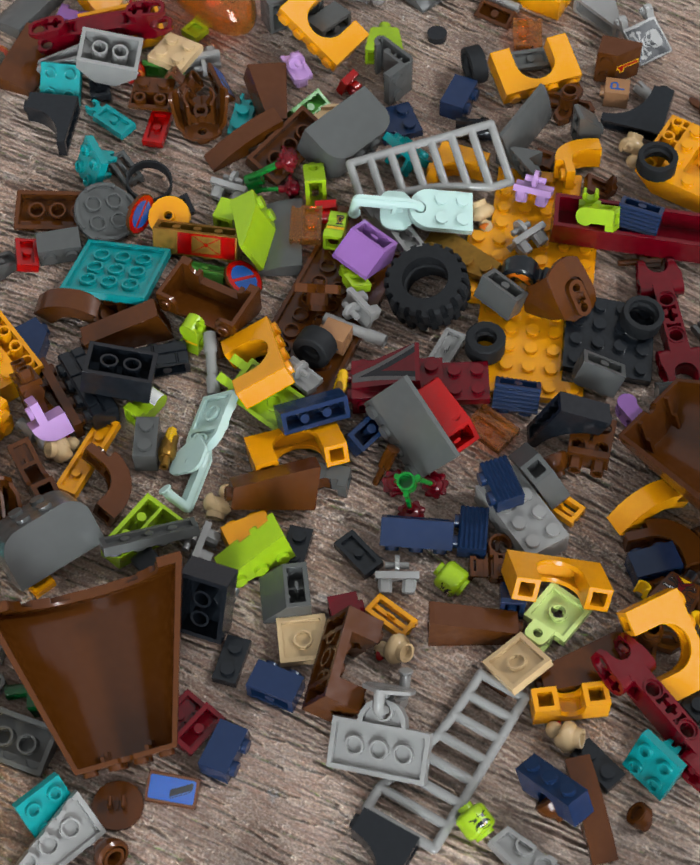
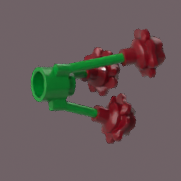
M283 145L281 153H279V157L276 158L275 162L258 171L244 175L247 190L253 189L256 194L279 191V193H286L289 199H294L296 195H299V181L293 180L292 175L288 176L285 184H280L277 187H262L265 184L263 175L275 169L284 168L287 172L294 173L299 158L293 147L286 148Z
M397 469L395 471H387L386 477L381 479L385 493H389L391 497L403 495L405 498V504L398 507L399 513L397 515L425 517L423 514L425 508L420 506L419 501H413L412 503L410 499V493L416 490L418 482L423 483L421 488L425 490V496L439 499L440 495H446V488L449 485V481L445 480L446 475L443 473L438 474L436 471L422 478L419 474L414 476L410 472L401 473V470Z

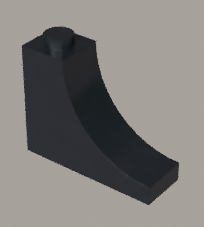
M654 85L649 97L638 107L622 113L603 112L600 122H602L603 128L626 135L628 132H635L644 136L646 140L654 141L667 122L675 90L667 86Z
M30 92L28 100L24 102V112H27L28 120L41 123L50 128L57 136L56 143L59 155L67 156L81 111L78 96Z
M560 391L527 425V443L531 447L536 448L542 442L560 435L573 433L600 435L612 422L610 404Z
M365 807L360 814L356 813L350 822L351 838L367 851L374 865H409L419 848L420 838Z

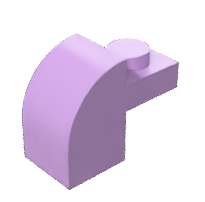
M33 396L24 399L27 408L24 410L30 419V422L26 424L39 439L57 441L75 431L59 405L43 413Z

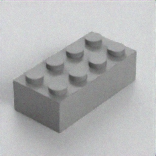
M513 465L512 468L525 493L523 505L496 513L494 507L489 506L487 503L484 486L476 485L474 501L479 507L489 508V521L498 533L505 534L510 538L512 542L511 550L556 556L567 549L569 533L516 465Z

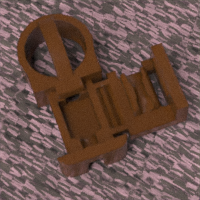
M176 65L169 69L164 76L167 79L172 75V79L174 78L175 82L180 85L178 89L182 95L185 89L188 88L190 99H194L197 96L195 93L204 87V82L197 72L191 70L186 75H183Z
M501 533L491 536L486 549L488 557L485 556L484 559H477V556L469 557V581H472L473 577L488 578L490 576L488 579L490 583L500 584V582H505L501 569L506 552L500 553V541L504 542L507 549L511 550L512 542L508 536ZM493 541H495V551L491 547Z

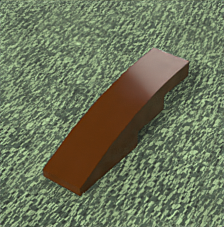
M271 107L222 139L204 155V159L213 172L250 154V148L265 141L267 134L284 126L282 118L275 108Z
M590 754L564 759L567 776L588 790L594 812L580 823L591 865L619 860L606 806Z

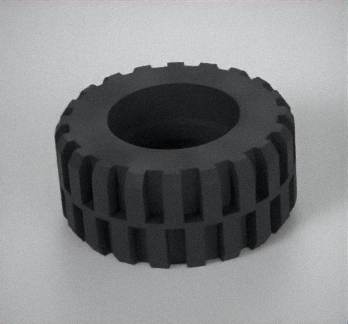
M422 243V246L419 247L416 245L411 246L410 250L400 252V257L398 259L395 257L390 263L391 267H388L386 270L384 287L390 308L401 323H407V326L415 329L418 326L419 330L427 331V328L437 330L441 325L446 327L451 324L452 319L457 320L461 316L460 311L466 310L468 306L467 301L471 298V284L465 263L462 262V258L458 253H454L453 249L449 247L443 249L442 244L434 243V246H430L429 243ZM439 276L447 280L443 290L432 297L417 298L408 293L411 286L422 277Z

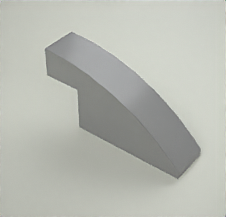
M574 0L573 11L603 34L618 38L619 30L614 25V20L619 17V11L615 0Z

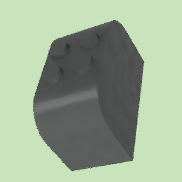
M364 85L304 129L296 150L308 163H324L326 177H341L348 172L345 164L348 159L376 152L389 126V113Z
M60 490L49 491L43 495L34 496L29 500L28 504L23 507L14 508L8 513V516L0 520V565L7 578L23 592L98 546L99 538H103L104 535L92 512L86 505L67 492Z

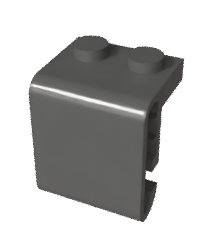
M380 35L374 40V72L376 75L379 74L381 67H383L384 102L390 106L412 90L413 57L387 37Z

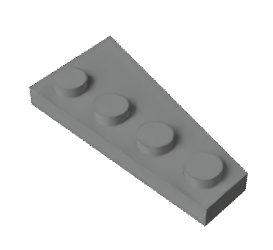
M74 789L15 865H67L107 833V831L80 793Z
M509 826L491 838L487 844L505 865H559L557 859L551 855L546 856L536 849L537 846Z

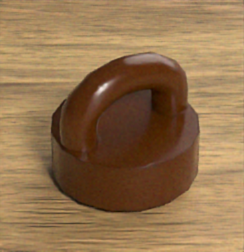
M644 802L633 804L626 815L627 823L635 829L647 832L652 825V808Z

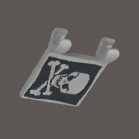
M650 3L644 4L639 9L641 16L646 20L629 27L625 15H621L614 20V25L621 31L626 40L643 43L639 67L673 51L654 16L653 7Z

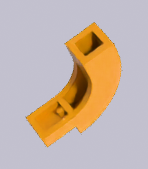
M599 138L577 139L569 141L558 148L555 153L553 178H559V181L563 182L564 189H573L575 169L600 167L602 147Z
M663 479L645 485L628 496L607 516V519L618 534L623 536L625 532L631 529L640 528L644 524L645 519H650L666 509L684 508L688 501Z

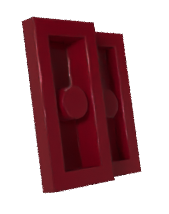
M189 689L179 697L177 748L192 756L212 735L220 718L224 720L226 718L208 702L204 703Z

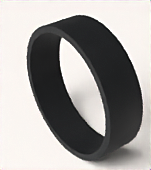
M143 160L135 163L128 170L126 190L134 200L138 195L130 188L129 180L135 172L144 168L161 171L170 183L168 190L163 195L153 198L154 202L159 198L171 195L173 179L171 172L164 164L155 160Z

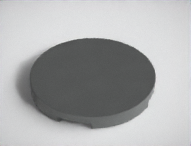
M98 182L84 188L75 201L73 209L75 223L79 230L89 239L120 242L131 234L126 227V216L129 210L128 206L132 204L134 198L130 193L115 186L113 183Z

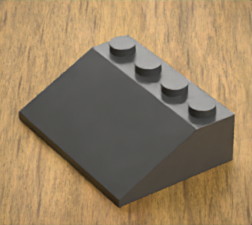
M405 375L364 403L367 415L375 420L379 426L378 430L381 436L387 439L390 444H394L400 449L397 458L401 459L405 465V472H410L414 476L419 474L423 478L460 456V453L408 375Z

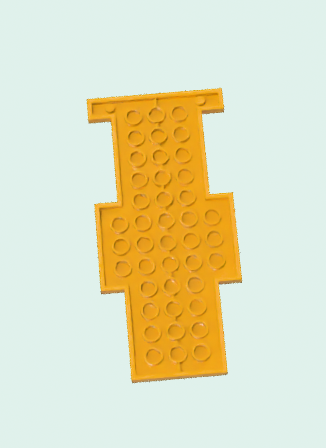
M501 167L498 169L497 181L505 179ZM511 168L515 183L517 179L524 180L514 168ZM541 171V177L547 179L546 185L555 187L554 193L545 208L534 205L536 195L532 194L528 195L526 203L515 201L513 186L496 190L493 205L495 210L491 220L493 224L492 230L484 232L473 229L472 234L467 237V242L502 265L507 258L519 255L515 250L510 253L507 249V246L512 244V240L515 238L511 235V231L514 230L513 222L516 220H522L524 223L529 221L531 226L528 229L543 220L546 224L543 230L549 238L552 207L556 193L580 196L582 175H575L573 189H564L563 182L559 181V178H553V172ZM532 240L528 241L533 250L527 256L533 258L538 263L540 269L545 267L551 268L562 257L577 256L592 284L594 283L597 249L549 242V240L537 248ZM469 277L471 298L467 303L480 304L478 322L495 323L504 330L506 335L503 357L495 364L488 365L490 397H493L496 376L541 382L540 403H549L560 391L583 397V387L576 385L574 382L561 381L562 371H560L564 320H549L525 312L523 305L519 314L506 321L473 296L479 280ZM518 279L513 281L526 291L527 286ZM488 341L478 342V344L483 346L492 345V343Z

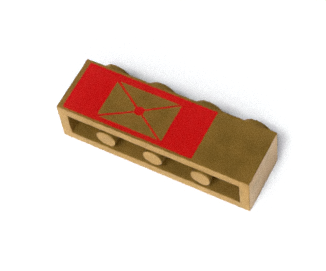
M158 219L153 226V247L171 249V254L201 257L204 260L219 259L229 263L233 260H238L242 253L238 243L236 228Z

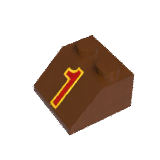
M603 35L597 53L593 81L606 83V77L628 79L637 75L643 43Z

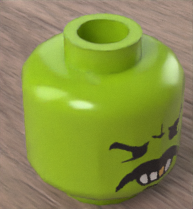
M449 561L446 565L441 562L433 572L436 575L434 585L448 597L459 596L470 583L468 580L469 573L455 561Z
M469 801L457 810L460 816L456 819V825L467 840H476L478 843L494 831L492 826L495 824V819L483 803L478 802L473 805Z

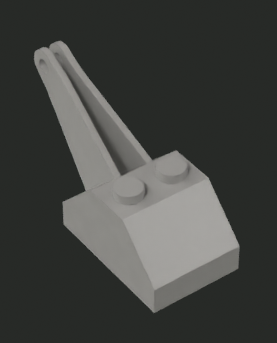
M83 27L79 44L39 59L36 70L41 74V61L76 64V68L95 83L118 86L137 79L144 38Z

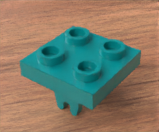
M41 61L40 93L78 96L81 106L82 72L76 68V64Z
M386 132L382 138L392 147L412 142L410 138H404L397 132L395 134ZM421 148L416 149L421 166L427 169L429 162L433 163L428 158L430 155ZM408 152L396 155L397 160L401 155L406 158L401 167V172L404 177H407L413 170V166ZM388 157L385 158L384 162L390 164Z
M85 135L78 159L75 162V170L79 173L85 187L111 178L112 173L108 172V165L117 161V157L113 156L114 151L101 150L93 135Z
M647 729L640 735L622 765L661 801L667 796L687 764L677 756L682 748L680 746L672 747L673 739L662 742L651 730Z
M54 771L11 805L35 839L71 793L60 776Z

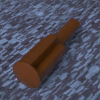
M643 255L638 256V259L617 261L618 266H635L636 261L643 260L648 268L662 267L663 264L662 258Z
M387 444L378 462L379 469L372 481L373 485L378 486L385 471H390L400 452L396 445Z

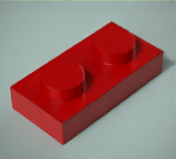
M162 111L151 112L142 138L143 146L163 149L173 119L172 113Z
M15 238L16 271L26 273L39 272L36 239Z

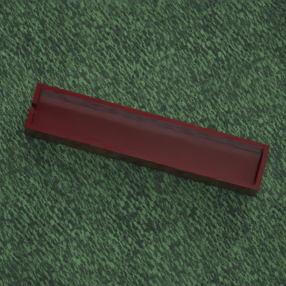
M556 193L549 242L664 259L672 257L674 260L700 264V213L665 208L656 236L639 234L632 231L625 232L619 229L612 233L605 232L604 225L590 224L583 226L577 222L576 212L579 208V199H582V196ZM598 199L604 205L619 206L620 203L619 201Z

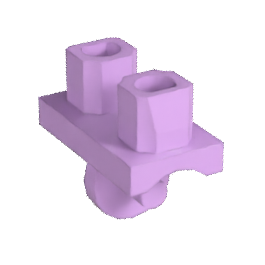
M298 50L291 52L288 56H280V61L286 63V71L296 88L307 86L308 80L313 79V74L306 64L303 54Z
M535 170L534 176L526 174L525 180L517 179L516 183H514L515 201L526 203L528 195L532 194L536 195L534 205L545 208L554 193L555 187L547 186V179L540 177V171Z

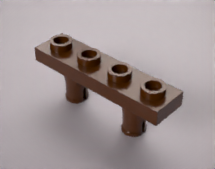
M44 357L40 358L39 360L44 365L40 373L43 382L41 387L45 392H51L57 405L65 412L75 430L73 433L76 438L84 436L83 426L86 425L82 414L80 412L76 413L74 410L76 405L73 398L66 396V387L62 380L58 381L56 379L58 375L53 364L48 365Z

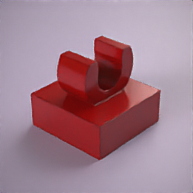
M352 69L340 81L336 91L342 96L346 91L352 95L362 87L356 81L359 73Z
M336 199L315 201V211L317 216H322L323 224H327L330 211H338Z

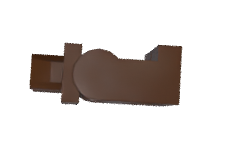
M23 358L11 362L10 365L13 373L9 374L15 384L24 409L27 408L24 399L30 396L36 399L43 413L53 409L54 407L45 398V391L41 387L43 382L30 365H26Z
M612 420L609 426L611 429L606 428L600 435L593 434V439H590V434L573 433L569 435L567 449L569 473L578 474L581 472V466L591 468L590 475L592 477L602 478L604 471H607L617 420Z

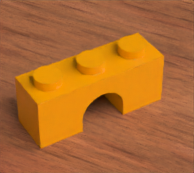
M602 681L581 683V687L578 690L570 693H559L556 686L532 688L529 696V707L533 725L549 723L551 721L562 722L606 717L609 715L612 705L609 689Z

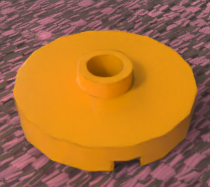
M165 196L153 203L149 210L148 221L152 229L158 219L190 223L191 213L189 207L182 199L175 196ZM171 213L172 217L170 219H166V215Z

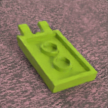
M236 354L229 360L240 369L234 379L260 364L253 358L247 363ZM220 372L216 380L228 388L227 391L233 390L232 380ZM288 386L249 409H246L239 398L236 404L271 430L279 428L274 405L305 396L291 386Z

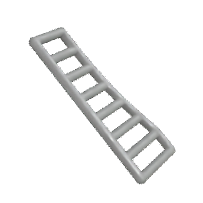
M492 119L348 159L345 163L355 195L364 194L355 166L366 163L377 191L375 196H381L386 192L376 160L387 157L398 188L391 191L405 192L408 196L424 189L492 192L513 186L515 183L495 121ZM486 129L489 130L505 179L496 182L492 180L476 133ZM465 135L469 136L484 183H471L456 138ZM448 140L462 182H449L436 143ZM428 146L440 183L427 184L416 149ZM408 152L419 185L406 187L396 155Z
M478 669L450 712L433 732L432 748L441 741L479 763L473 775H470L431 752V765L466 784L459 797L430 780H427L426 786H419L453 806L446 819L391 788L390 785L395 781L385 778L375 784L363 803L361 811L365 807L418 836L421 848L431 854H437L456 824V819L460 816L457 810L471 799L530 700L529 695L520 691L514 696L495 676L483 669ZM484 681L516 699L517 702L511 712L475 693L480 683ZM469 701L505 721L498 733L461 713ZM456 721L492 741L487 752L484 754L448 734L447 731ZM381 794L439 827L440 830L433 841L376 809L374 806Z

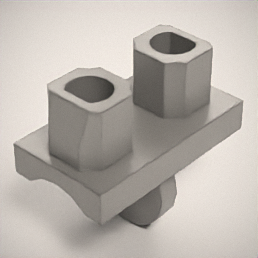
M213 45L206 46L204 52L186 70V74L194 70L195 72L202 71L204 77L208 76L207 63L209 62L216 68H221L219 49H215Z
M233 170L230 175L224 174L223 179L213 176L210 179L212 185L210 196L213 200L219 201L221 197H224L225 193L230 194V198L233 199L247 192V186L243 185L244 179L239 178L238 171Z
M518 219L513 222L514 230L511 231V235L515 238L512 240V244L507 246L510 253L515 250L519 255L527 256L533 250L528 243L530 240L534 242L537 248L544 245L549 240L543 230L546 227L544 221L542 220L530 229H528L531 226L529 221L524 223Z
M353 287L347 288V295L341 304L344 308L342 316L346 320L354 318L362 327L371 328L373 321L379 318L381 308L377 304L370 306L367 303L368 295L363 290L357 292Z
M293 355L289 359L295 369V372L292 373L295 380L293 385L306 397L310 396L323 383V378L308 367L309 364L305 360L300 361Z
M207 520L204 522L203 527L200 528V536H195L187 541L179 540L183 544V551L188 552L189 548L193 547L188 560L191 556L208 561L212 560L214 553L203 549V545L206 544L215 548L221 534L211 529V522Z
M395 555V562H385V569H395V571H375V582H378L379 593L392 594V582H402V594H415L417 582H419V571H400V569H409V562H400V555Z

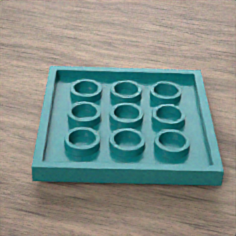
M88 239L60 288L85 291L99 300L134 305L149 300L171 258V249Z

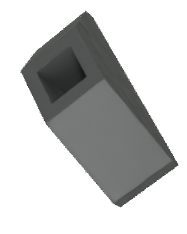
M527 442L508 456L551 510L571 496L554 470Z

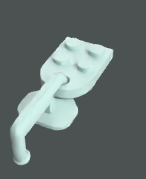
M424 189L415 193L412 198L401 191H386L381 196L357 194L353 196L348 211L349 217L355 219L361 214L360 206L380 208V224L383 228L391 231H405L414 224L419 229L430 232L471 235L473 232V193Z
M234 389L203 397L188 433L186 444L177 452L175 459L171 463L169 472L173 476L191 473L182 497L171 489L170 484L163 486L159 490L160 495H163L169 502L185 513L191 512L195 507L212 464V449L222 439L229 426L232 413L237 406L238 396Z

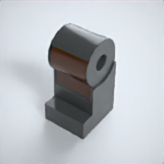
M319 462L321 472L318 489L337 490L339 497L347 498L352 480L351 467L335 465L327 468L325 463Z

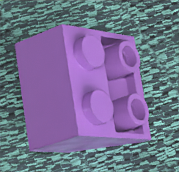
M364 219L349 230L333 252L332 257L364 280H367L391 263L398 243Z

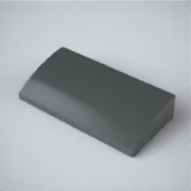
M15 0L0 14V31L17 39L27 22L32 23L49 16L65 0Z
M541 83L499 133L508 162L510 148L513 146L528 148L551 119L552 112L549 95L545 86ZM496 153V162H495V164L501 166V165H500V162H499V159H498V156H497V153Z
M303 198L286 199L266 204V207L268 209L271 208L275 213L276 220H274L276 231L264 269L259 271L260 276H298L303 268Z
M0 707V763L42 777L58 748L45 722Z

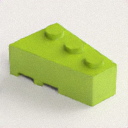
M147 493L109 536L182 520V518ZM156 545V546H152L151 548L154 550V549L158 548L159 546ZM130 551L122 553L118 557L108 556L104 558L121 569L132 563L131 558L138 552Z
M273 513L266 516L268 521L258 529L256 526L252 527L249 530L250 535L241 542L239 540L234 541L214 557L216 563L238 570L236 588L245 586L248 581L267 574L269 570L278 565L288 563L291 558L296 556Z

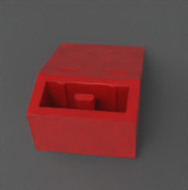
M439 377L434 378L418 389V392L459 453L480 439L470 417Z

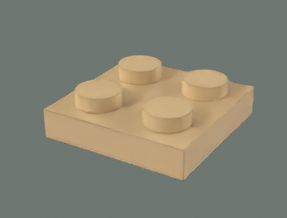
M169 32L147 55L149 63L167 70L176 65L179 71L184 74L203 52V45Z
M325 613L276 618L281 667L314 664L326 623Z
M521 631L482 661L484 668L495 676L514 696L553 666L551 658Z

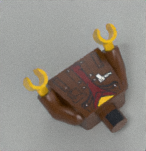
M686 569L682 576L675 572H670L667 576H660L648 582L644 580L637 582L633 592H640L642 599H645L647 595L650 597L666 588H678L685 597V607L688 613L692 615L700 629V586L695 584L699 578L695 571Z

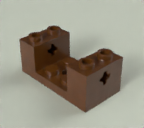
M351 605L326 620L302 710L331 723L332 717L335 714L353 717L360 712L366 703L364 699L366 689L341 678L346 667L344 660L347 654L356 657L373 646L378 645L383 637L382 627L384 621Z

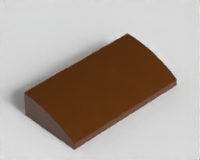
M30 22L26 23L0 65V89L29 96L30 92H36L40 86V74L36 70L38 60L50 56L40 53L38 51V40L29 36L28 25L31 24ZM41 26L34 29V33L44 31V27ZM45 43L43 45V48L47 49L51 47L52 43Z
M302 105L284 122V126L275 130L246 158L245 164L252 171H258L275 162L276 158L279 157V153H281L282 146L285 145L286 148L293 147L298 154L297 168L305 161V158L296 150L303 131L318 120V118ZM282 168L279 170L275 169L263 175L264 180L277 187L291 173Z
M17 190L13 229L51 231L77 227L73 216L75 201L82 191Z

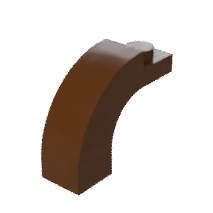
M55 288L45 291L39 296L33 314L52 324L61 318L67 317L80 319L91 324L115 314L116 311L101 304L102 300L88 292L71 288Z
M28 436L6 447L23 484L32 498L49 491L59 490L53 476H49L43 467Z
M91 442L85 448L82 459L98 471L107 484V493L96 503L92 513L111 528L123 514L130 498L132 489L131 475L127 464L116 451L109 457L103 448Z
M653 518L645 519L642 529L634 528L625 532L622 542L625 552H630L635 548L651 547L653 544L661 541L664 543L673 541L684 565L682 574L686 569H691L696 573L700 572V538L684 525L667 519Z

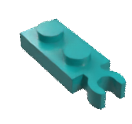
M244 93L240 95V104L235 103L227 136L255 116L256 111L251 99L245 100Z
M93 99L94 107L91 108L85 105L86 114L92 116L94 122L121 140L136 129L135 122L108 104L102 107L98 100Z

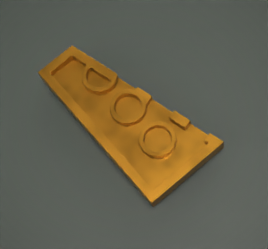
M430 232L424 243H429L430 246H434V243L442 244L443 249L449 247L453 249L454 253H458L462 258V262L465 263L470 278L480 281L482 275L493 268H496L498 271L501 270L502 265L500 262L456 234Z

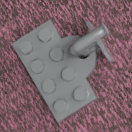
M403 667L398 670L400 674L399 686L372 681L362 683V688L374 692L373 700L367 702L360 710L358 718L339 714L333 715L326 767L423 787L427 785L434 733L409 728V718L405 708L408 705L409 696L416 695V690L410 688L411 675L413 674L411 668Z

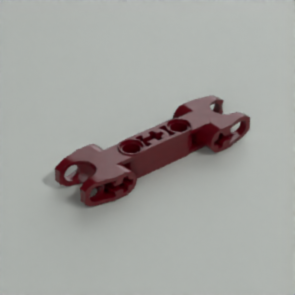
M139 0L129 3L125 10L94 14L70 20H64L60 15L47 16L28 25V34L31 38L38 40V51L40 53L52 55L79 44L83 27L129 36L137 35L139 38L147 40L171 32L173 30V21L170 17L163 16L166 14L163 1ZM153 7H161L158 12L151 13ZM160 23H168L167 27L163 29L157 27ZM36 27H44V31L34 33ZM45 43H52L51 47L47 49L43 48V45Z
M666 257L665 269L662 272L649 270L643 260L636 261L635 288L637 296L642 295L655 299L664 310V321L659 329L664 350L656 351L655 363L659 377L662 382L674 381L676 375L687 374L693 380H700V346L690 347L676 297V295L684 294V280L681 270L672 257Z
M622 632L613 640L614 647L621 660L616 659L609 652L600 648L590 657L592 664L604 685L614 695L621 696L627 693L665 740L673 739L672 747L680 746L682 748L678 757L687 766L681 776L700 793V729L665 686L652 674L656 669V662L653 656L634 638ZM622 641L628 645L629 650L623 645ZM600 658L604 661V663L606 664V666H604V665L601 663Z

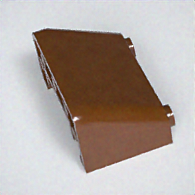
M184 255L155 293L158 306L163 311H170L183 318H186L189 313L197 314L204 320L206 328L216 331L223 337H230L236 334L256 318L262 309L259 287L250 284L246 290L241 286L236 291L205 278L202 269L196 271L192 267L193 259Z

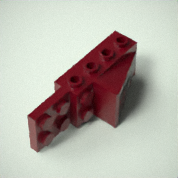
M414 342L375 360L360 359L351 361V370H347L348 383H351V389H347L348 402H352L353 414L366 413L365 402L405 375H408L417 390L434 378L439 377L460 405L490 404L488 361L443 363L442 357L420 358L419 342Z

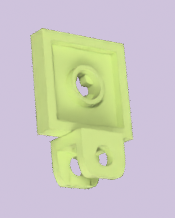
M551 582L536 599V602L524 613L523 619L529 623L524 635L543 652L549 648L553 640L564 646L589 617L592 610L583 609L577 597L556 583ZM552 611H562L561 618L553 616Z

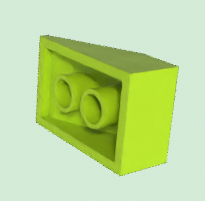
M252 189L231 199L230 202L239 247L257 269L261 271L264 269L276 231L274 223L276 216L271 208L268 209L266 207L263 197L261 195L258 196Z

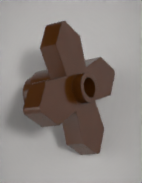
M579 82L564 85L560 92L555 90L547 91L551 108L556 109L553 113V119L557 126L570 122L574 104H579L595 114V107L592 102L581 99L584 90Z
M312 279L311 284L294 283V292L306 293L308 311H326L329 294L341 295L342 286L325 284V280Z
M662 624L637 636H631L647 649L655 659V662L657 651L672 655L681 650V643L676 632L664 631ZM621 625L615 629V631L620 630L621 633L624 632Z

